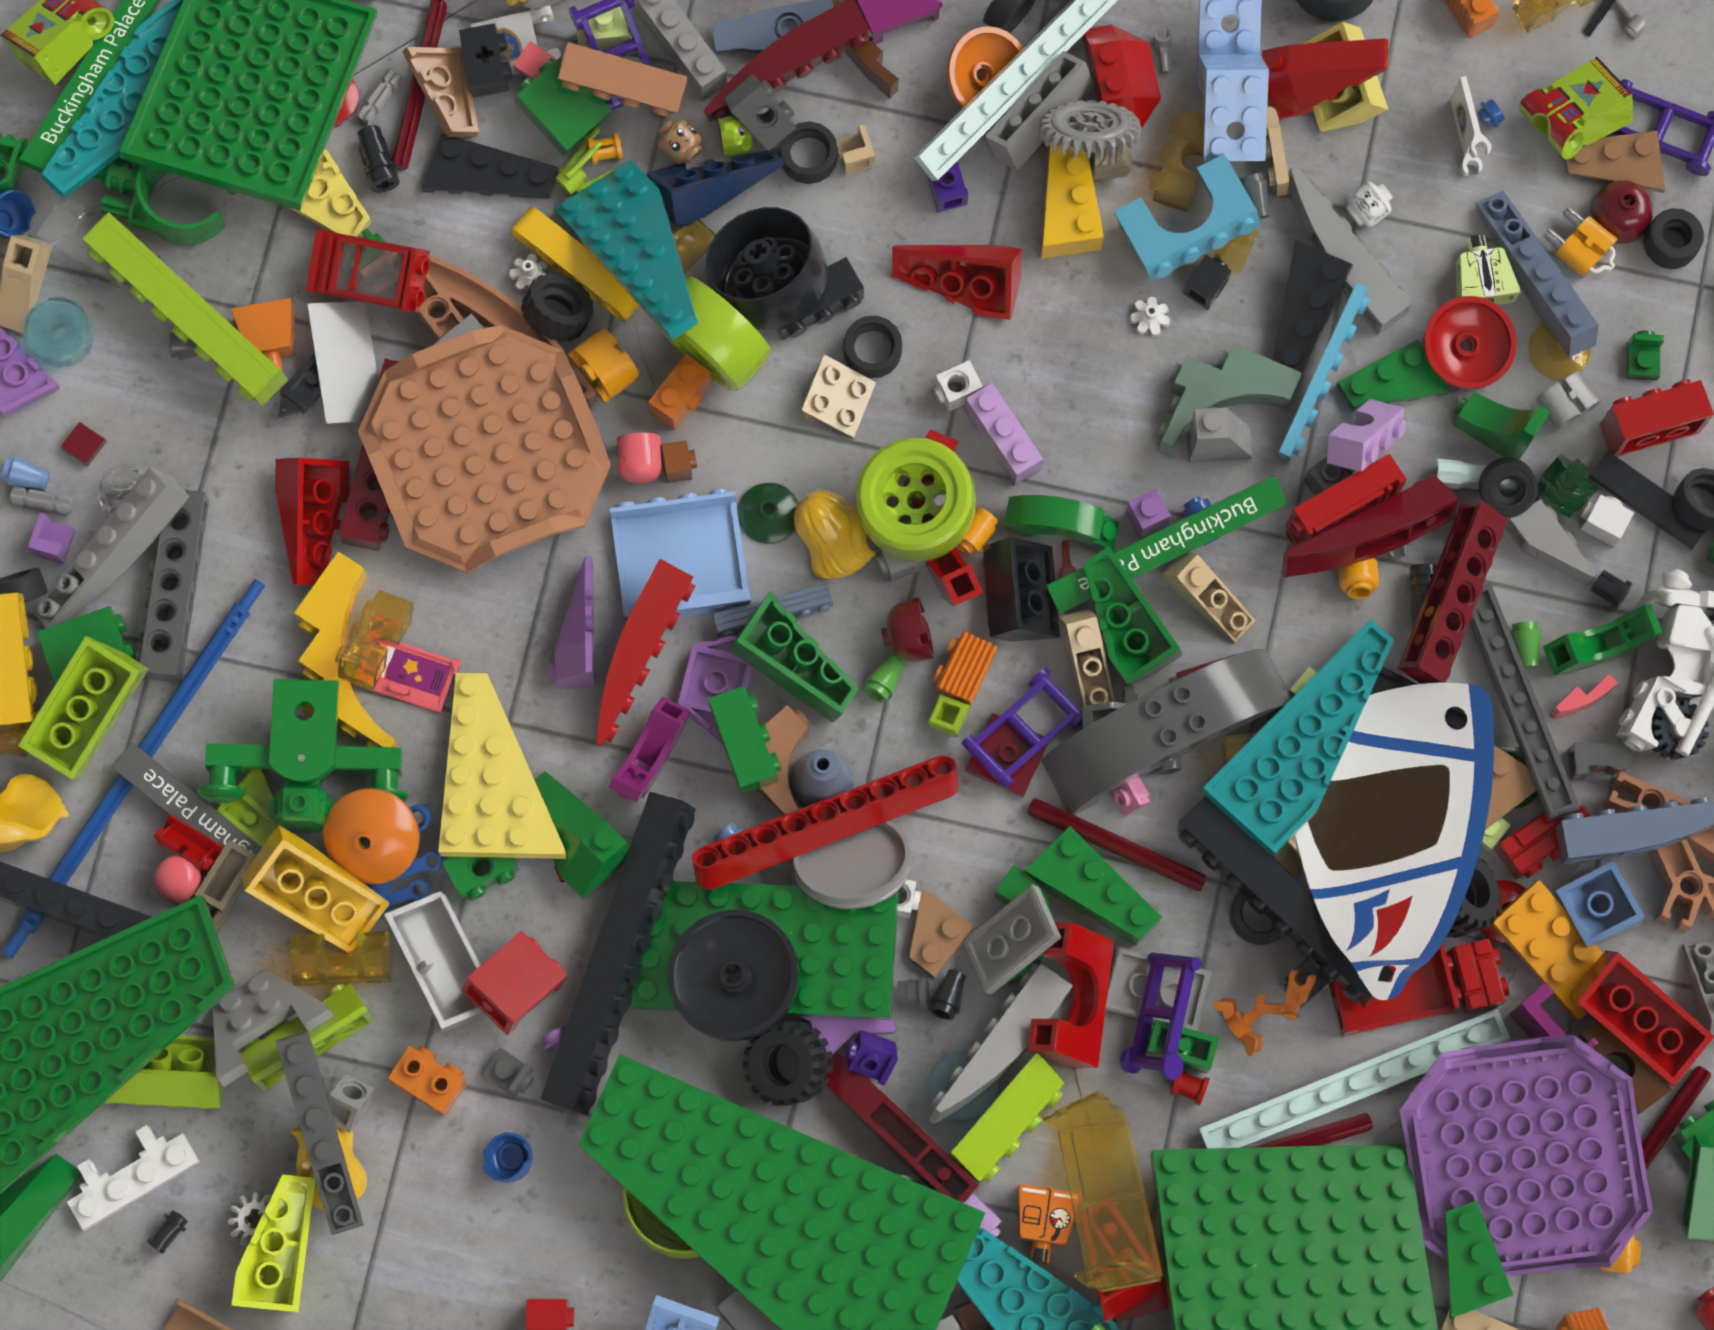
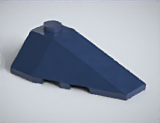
M772 150L734 155L731 157V162L714 161V159L704 160V166L686 169L684 163L648 172L647 177L659 188L669 221L676 226H689L695 220L705 218L783 166L784 160Z

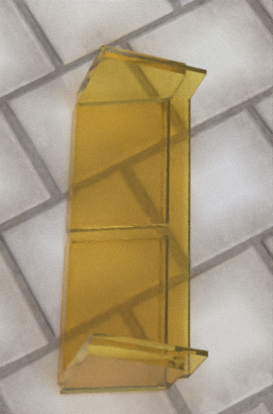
M1096 1091L1043 1118L1045 1123L1058 1132L1085 1270L1074 1274V1278L1087 1287H1096L1102 1292L1161 1281L1160 1277L1163 1274L1148 1204L1143 1195L1145 1190L1130 1120L1127 1119L1125 1111L1101 1092Z

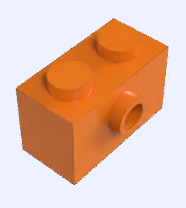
M685 354L648 401L649 413L675 431L690 411L696 410L703 399L702 395L712 384L711 371Z

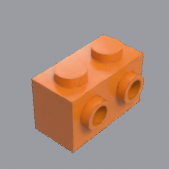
M409 1045L389 1075L388 1080L446 1117L467 1085L465 1080L461 1078L464 1073L448 1062L445 1067L435 1062L436 1055L420 1045L416 1050Z

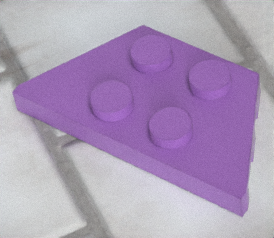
M732 635L719 638L717 641H704L692 645L678 700L680 706L691 711L689 717L721 743L722 741L709 707L708 698L745 686L746 690H748L753 670L751 665L729 651L738 637H732Z

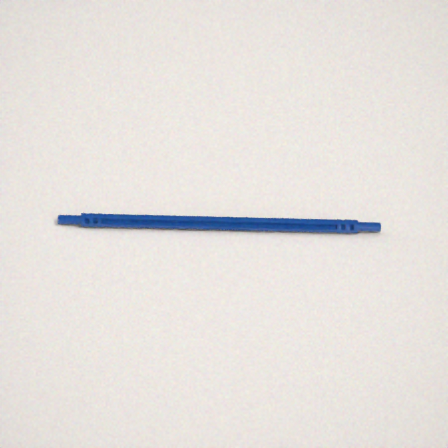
M254 579L239 603L233 604L223 622L218 626L217 631L138 745L151 758L229 643L236 636L244 621L249 617V609L265 587L260 581ZM120 774L48 879L66 885L133 787ZM25 910L24 915L17 922L19 927L1 953L13 959L30 932L34 934L44 916Z

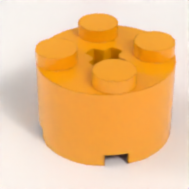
M602 328L567 354V357L577 369H581L583 376L595 390L598 398L605 404L638 379L639 372L627 352H622L616 345L618 343L616 338L608 330Z

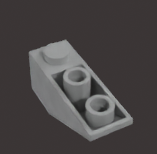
M1541 499L1532 504L1524 513L1514 516L1509 520L1505 529L1524 554L1585 585L1590 584L1597 576L1592 560L1587 555L1583 556L1576 547L1577 543L1574 536L1568 530L1564 531L1557 521L1558 517L1554 509L1550 505H1545Z

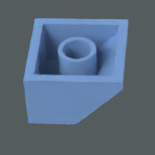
M1614 860L1556 890L1587 948L1614 938L1645 921L1641 908Z

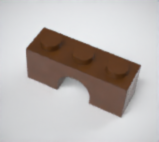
M1598 1021L1576 1036L1584 1043L1595 1038L1598 1042L1593 1047L1595 1051L1603 1057L1614 1055L1624 1060L1628 1067V1075L1633 1080L1637 1115L1672 1091L1668 1082Z

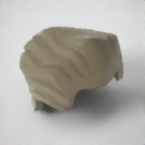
M1126 145L1124 154L1120 152L1118 146H1115L1114 157H1111L1109 150L1105 148L1103 149L1102 159L1099 158L1098 151H1096L1093 179L1126 177L1132 167V157L1128 146Z

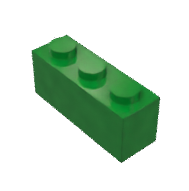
M742 686L708 698L712 716L740 793L743 794L777 782L776 772L781 771V767L776 753L770 754L766 742L770 741V736L765 723L759 724L755 713L760 710L754 693L748 695L746 687Z

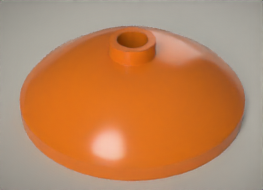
M979 27L962 35L954 44L947 62V81L952 96L962 109L1023 49L1014 36L997 27ZM977 70L981 73L980 80L977 78L976 75Z
M358 789L343 796L330 809L323 828V841L329 859L364 884H382L396 879L411 866L419 848V828L414 814L400 798L380 789ZM361 837H367L370 840V846H364L361 843Z

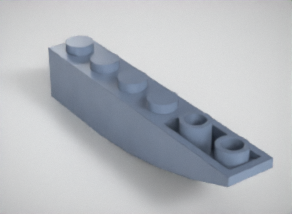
M1501 191L1477 202L1476 207L1497 247L1505 250L1521 289L1568 358L1596 346L1599 324L1506 193Z
M1709 797L1691 800L1689 805L1679 806L1678 801H1671L1659 804L1657 809L1647 810L1646 805H1638L1627 808V812L1615 814V809L1597 811L1595 813L1596 816L1584 817L1583 813L1565 815L1564 820H1561L1556 826L1562 864L1626 857L1656 850L1689 839L1714 827V801L1711 802Z

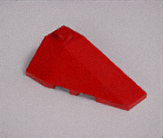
M1382 38L1293 44L1263 50L1262 59L1269 69L1268 100L1271 107H1274L1278 113L1279 120L1306 115L1314 110L1313 106L1326 99L1331 101L1338 97L1337 93L1351 85L1358 86L1387 70L1389 40Z
M894 245L892 247V276L924 291L931 290L946 297L945 300L953 304L958 302L972 309L971 312L979 316L1011 320L1021 280L1022 249L997 245Z
M300 457L276 459L275 493L293 585H315L329 564L332 553L330 543L334 530L339 529L341 520L338 519L341 505L346 503L349 494V461Z

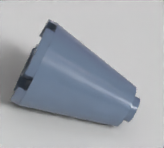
M814 750L803 755L796 762L791 773L792 792L804 807L854 788V774L850 764L843 756L831 750Z

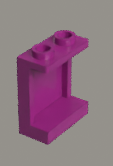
M855 0L872 33V37L869 40L875 45L883 42V35L929 16H931L933 21L938 20L940 8L943 7L942 0Z
M1546 983L1541 985L1509 1013L1530 1038L1566 1035L1540 1006L1541 1003L1554 993ZM1593 1038L1586 1044L1593 1048L1598 1042Z

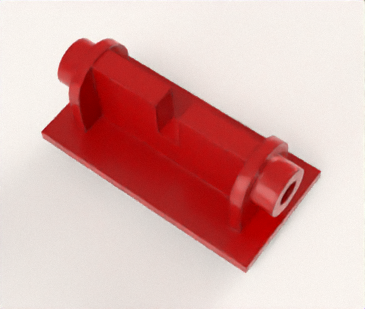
M172 814L168 816L164 829L159 827L154 834V839L157 840L158 845H163L174 853H182L181 857L195 865L200 871L203 869L210 871L224 848Z

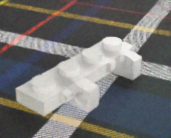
M147 1125L136 1131L139 1140L145 1148L144 1151L138 1153L141 1158L111 1176L107 1172L100 1176L90 1159L78 1165L77 1167L85 1180L84 1183L79 1185L82 1193L70 1199L67 1203L82 1230L90 1229L200 1164L201 1162L185 1134L182 1133L167 1142L164 1136L156 1139L151 1128Z

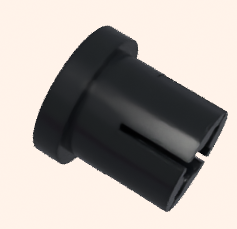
M1603 570L1593 584L1591 592L1610 602L1611 607L1617 610L1629 593L1633 583L1629 580L1624 582Z

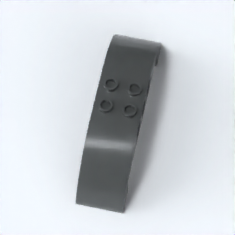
M1266 649L1245 651L1203 667L1104 716L1058 745L1042 758L1041 762L1067 812L1075 815L1098 804L1101 795L1264 715L1267 720L1273 718L1292 699V696Z

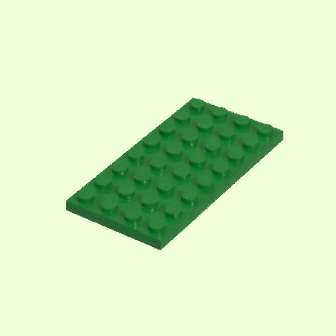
M673 881L662 904V915L659 921L656 922L652 932L651 946L645 953L640 966V977L633 986L631 1007L637 1010L678 1011L672 1001L668 987V966L675 945L684 932L703 917L719 911L738 909L755 912L770 919L782 929L794 947L799 962V987L795 1000L785 1016L891 1020L899 891L886 900L872 906L857 909H840L815 901L800 886L728 883L709 890L700 888L696 882Z

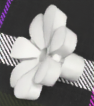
M529 254L525 261L517 258L514 262L515 268L509 272V278L517 280L515 289L519 292H523L526 286L529 288L534 279L536 280L540 275H546L545 272L549 270L545 261L537 263L538 258L535 254Z
M1149 297L1146 304L1142 300L1135 302L1134 308L1138 312L1132 313L1129 320L1132 324L1139 323L1136 328L1139 334L1144 335L1147 330H1150L1151 336L1157 337L1161 333L1160 326L1168 327L1170 325V318L1165 315L1169 312V308L1166 304L1157 305L1156 297Z

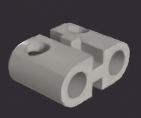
M1579 371L1568 376L1561 383H1557L1545 390L1536 398L1542 407L1550 411L1548 416L1557 429H1561L1573 422L1575 418L1586 414L1601 402Z

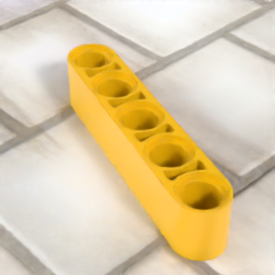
M530 206L510 228L511 233L519 242L557 272L580 283L589 292L590 298L618 320L626 322L638 309L639 304L584 245L535 207Z

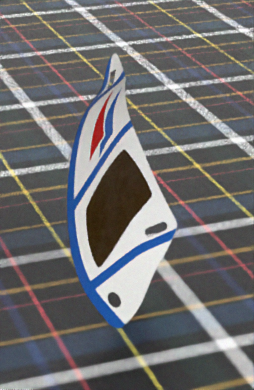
M1426 683L1369 695L1316 814L1295 834L1310 891L1329 934L1338 948L1351 962L1371 995L1379 1000H1389L1398 996L1410 976L1424 966L1438 951L1458 915L1474 873L1489 812L1494 770L1493 706L1489 694L1480 686L1463 683ZM1459 707L1465 711L1467 724L1464 728L1455 730L1447 725L1445 713L1449 708ZM1385 966L1396 968L1391 982L1378 981L1381 970Z

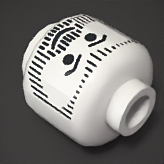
M1368 181L1347 197L1349 205L1345 208L1359 227L1363 224L1366 227H1373L1391 213L1392 208L1389 201L1393 197L1383 184L1377 187L1373 182Z

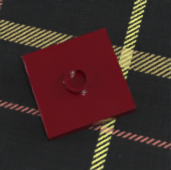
M992 713L985 729L1000 716ZM1007 721L980 744L1005 771L1032 748ZM1036 733L1041 739L1044 737L1043 735ZM1047 745L1011 776L1015 781L1007 789L973 756L965 772L1024 798Z

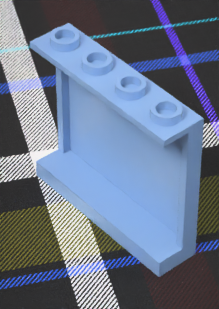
M717 489L704 496L687 493L680 495L678 499L667 501L665 498L657 497L647 500V503L635 505L634 502H621L616 504L615 508H609L625 624L659 559L693 576L691 583L696 585L688 602L681 599L675 610L681 613L679 618L712 614L751 603L735 491L728 492L727 489Z

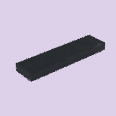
M1607 451L1588 477L1691 550L1706 531L1687 524L1675 509L1674 499L1671 494L1609 451Z

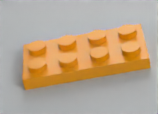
M1536 880L1508 905L1491 925L1541 983H1546L1554 992L1552 995L1574 1020H1579L1587 1012L1575 1002L1586 973L1603 952L1597 945L1586 947L1568 912L1540 880Z

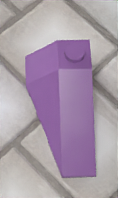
M592 557L584 558L555 648V660H549L550 679H555L557 689L596 687Z

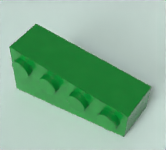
M770 591L752 614L729 651L828 720L834 722L844 713L859 688L832 658L829 659L818 647L817 641L805 633L796 623L798 620L778 603V598Z
M1071 826L1024 870L1047 893L1073 906L1078 912L1083 915L1086 914L1099 922L1103 927L1135 946L1159 924L1162 918Z

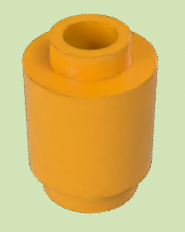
M977 507L970 530L957 548L966 555H970L971 552L979 554L982 546L987 543L996 531L995 525L998 523V520L987 510Z

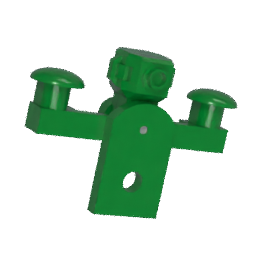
M274 679L270 745L206 743L205 767L209 772V785L197 788L198 795L204 800L219 804L233 803L241 800L246 794L244 789L236 787L237 773H247V769H272L286 782L277 792V795L269 800L268 816L277 826L280 825L291 833H319L323 831L326 817L335 802L326 795L321 785L332 771H362L363 776H372L371 788L390 792L403 802L408 798L406 792L398 790L399 776H402L403 767L401 747L336 746L340 684L339 681ZM304 705L311 706L314 709L313 716L307 720H301L296 717V711Z

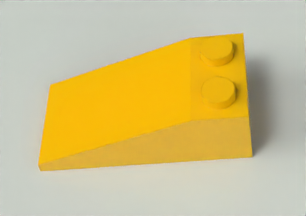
M278 825L241 875L244 890L351 955L390 905L386 899L312 845Z

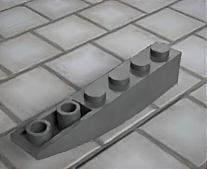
M309 1030L276 1040L277 1048L331 1235L364 1226Z

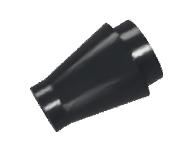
M953 969L947 971L945 978L929 1001L931 1005L929 1011L933 1015L941 1019L953 1020L955 1015L960 1013L963 986L966 979L962 972Z

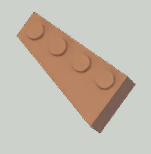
M570 42L565 44L556 77L557 80L563 81L561 87L578 92L580 87L593 90L592 96L609 100L610 96L621 98V104L639 109L641 104L651 107V113L664 117H669L670 113H678L688 78L687 76Z

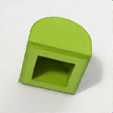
M940 694L928 724L931 728L944 735L958 737L970 710V705Z

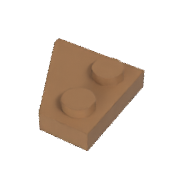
M924 889L921 893L909 960L935 979L973 930L974 926Z

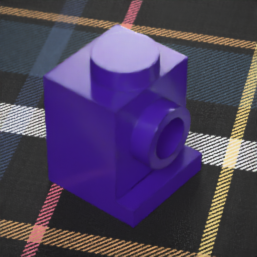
M954 163L936 181H932L928 176L937 212L967 205L968 190L965 187L958 163ZM950 179L953 180V182L950 184H946L943 182Z
M860 1030L855 1041L850 1040L845 1050L844 1058L847 1059L848 1070L878 1080V1084L885 1085L898 1061L896 1042Z

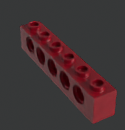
M385 358L379 382L384 371L400 361ZM363 443L339 537L342 544L379 551L381 542L386 543L389 536L390 524L386 523L391 511L382 489L372 490L369 488L370 484L377 480V477ZM368 509L378 511L377 515L370 520L363 519L362 514Z
M1482 500L1460 504L1399 663L1398 669L1419 684L1446 683L1449 678L1455 657L1461 648L1466 628L1472 619L1477 599L1482 592V586L1488 570L1492 566L1496 549L1503 537V531L1508 519Z

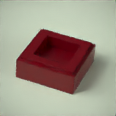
M79 422L61 448L86 466H89L107 441Z

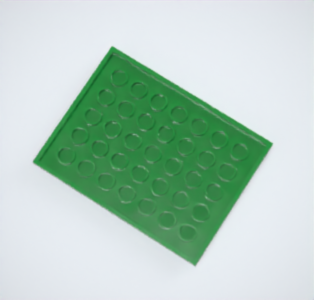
M183 0L119 151L120 158L301 211L377 18V9L347 0Z
M1405 1144L1152 1150L1150 1159L1172 1330H1438L1413 1172L1409 1169Z

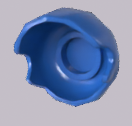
M7 190L0 193V238L10 239L14 235H23L31 228L30 222L36 213L35 207L30 197L20 190Z
M505 1132L495 1136L483 1150V1170L495 1181L512 1183L521 1180L528 1174L532 1166L533 1154L531 1145L524 1137L516 1133Z

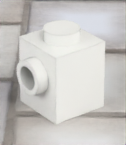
M1600 495L1595 503L1589 501L1581 515L1585 522L1580 530L1615 547L1634 512L1625 508L1620 500L1612 496L1605 497Z

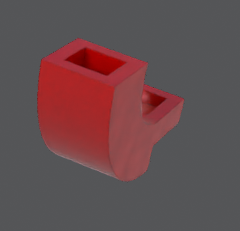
M930 515L929 518L922 521L923 524L931 521L934 517ZM956 547L946 555L926 561V567L934 582L952 606H956L983 593L971 565L963 560Z

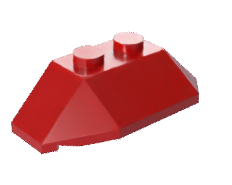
M1112 24L1089 28L1082 37L1090 73L1095 84L1094 91L1097 103L1105 101L1106 104L1114 103L1118 107L1122 106L1128 109L1140 120L1142 129L1161 101L1149 42Z

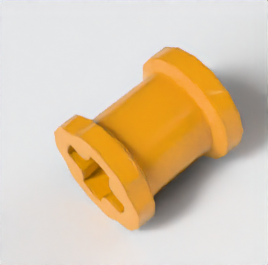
M618 132L613 133L612 137L594 140L592 137L588 138L589 149L596 142H601L602 144L591 157L593 165H597L601 160L616 157L618 160L623 159Z

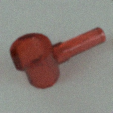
M1068 540L1061 541L1062 567L1058 571V578L1062 577L1063 570L1067 569L1071 572L1076 570L1071 565Z

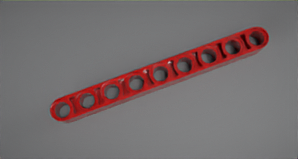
M936 756L702 846L692 854L696 884L700 888L709 890L720 887L955 795L959 788L956 761L949 756Z

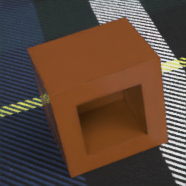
M687 440L662 444L667 483L692 479L691 469L697 468L695 450H688Z

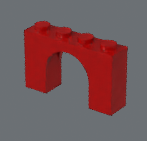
M1055 922L1061 938L1041 955L1061 963L1066 968L1073 985L1072 1005L1065 1021L1061 1019H1031L1027 1051L1034 1054L1038 1053L1042 1057L1070 1068H1098L1114 941L1072 922Z

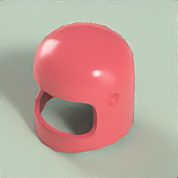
M646 432L630 433L616 438V447L619 454L618 472L625 481L633 484H646L660 476L663 469L662 438L659 435Z
M180 855L167 857L157 867L154 877L156 889L162 897L177 905L191 900L189 898L196 893L201 880L200 870ZM203 869L202 873L205 879L207 872Z

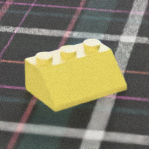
M1341 22L1303 44L1365 39L1360 27ZM1377 75L1358 86L1351 85L1337 93L1338 97L1331 101L1326 99L1313 106L1317 124L1322 132L1361 124L1389 110Z

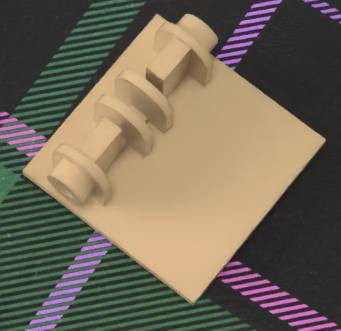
M824 354L801 408V411L804 412L803 418L814 422L816 418L854 438L876 382Z

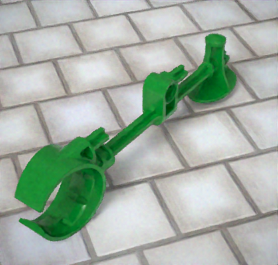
M0 133V174L5 175L0 180V193L7 190H15L24 167L20 164L19 158L28 146L26 138L15 140L13 135L2 137ZM114 160L90 179L104 183L109 191L117 188L121 194H127L129 191L133 195L131 201L105 194V197L101 200L100 212L106 214L109 212L111 215L126 218L130 226L153 231L170 243L178 245L199 244L215 237L226 227L222 214L218 210L205 220L192 224L172 223L156 215L150 208V197L155 185L168 172L128 160ZM227 190L229 194L236 195L234 191Z

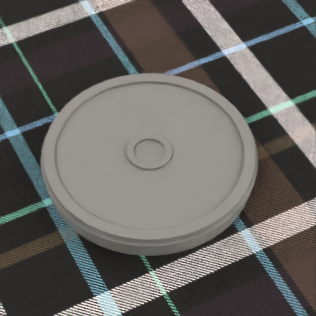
M887 821L795 857L793 871L801 889L815 901L840 909L864 908L886 900L902 887L911 871L912 852L903 831L893 822Z

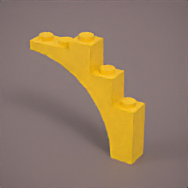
M338 552L294 612L299 621V628L311 636L317 633L298 660L303 669L302 675L309 680L339 681L337 726L341 724L339 729L353 739L358 735L367 741L366 747H399L396 740L377 726L362 708L351 686L345 654L347 624L355 598L368 576L363 567ZM305 705L302 708L307 719L313 716L314 709L311 706Z

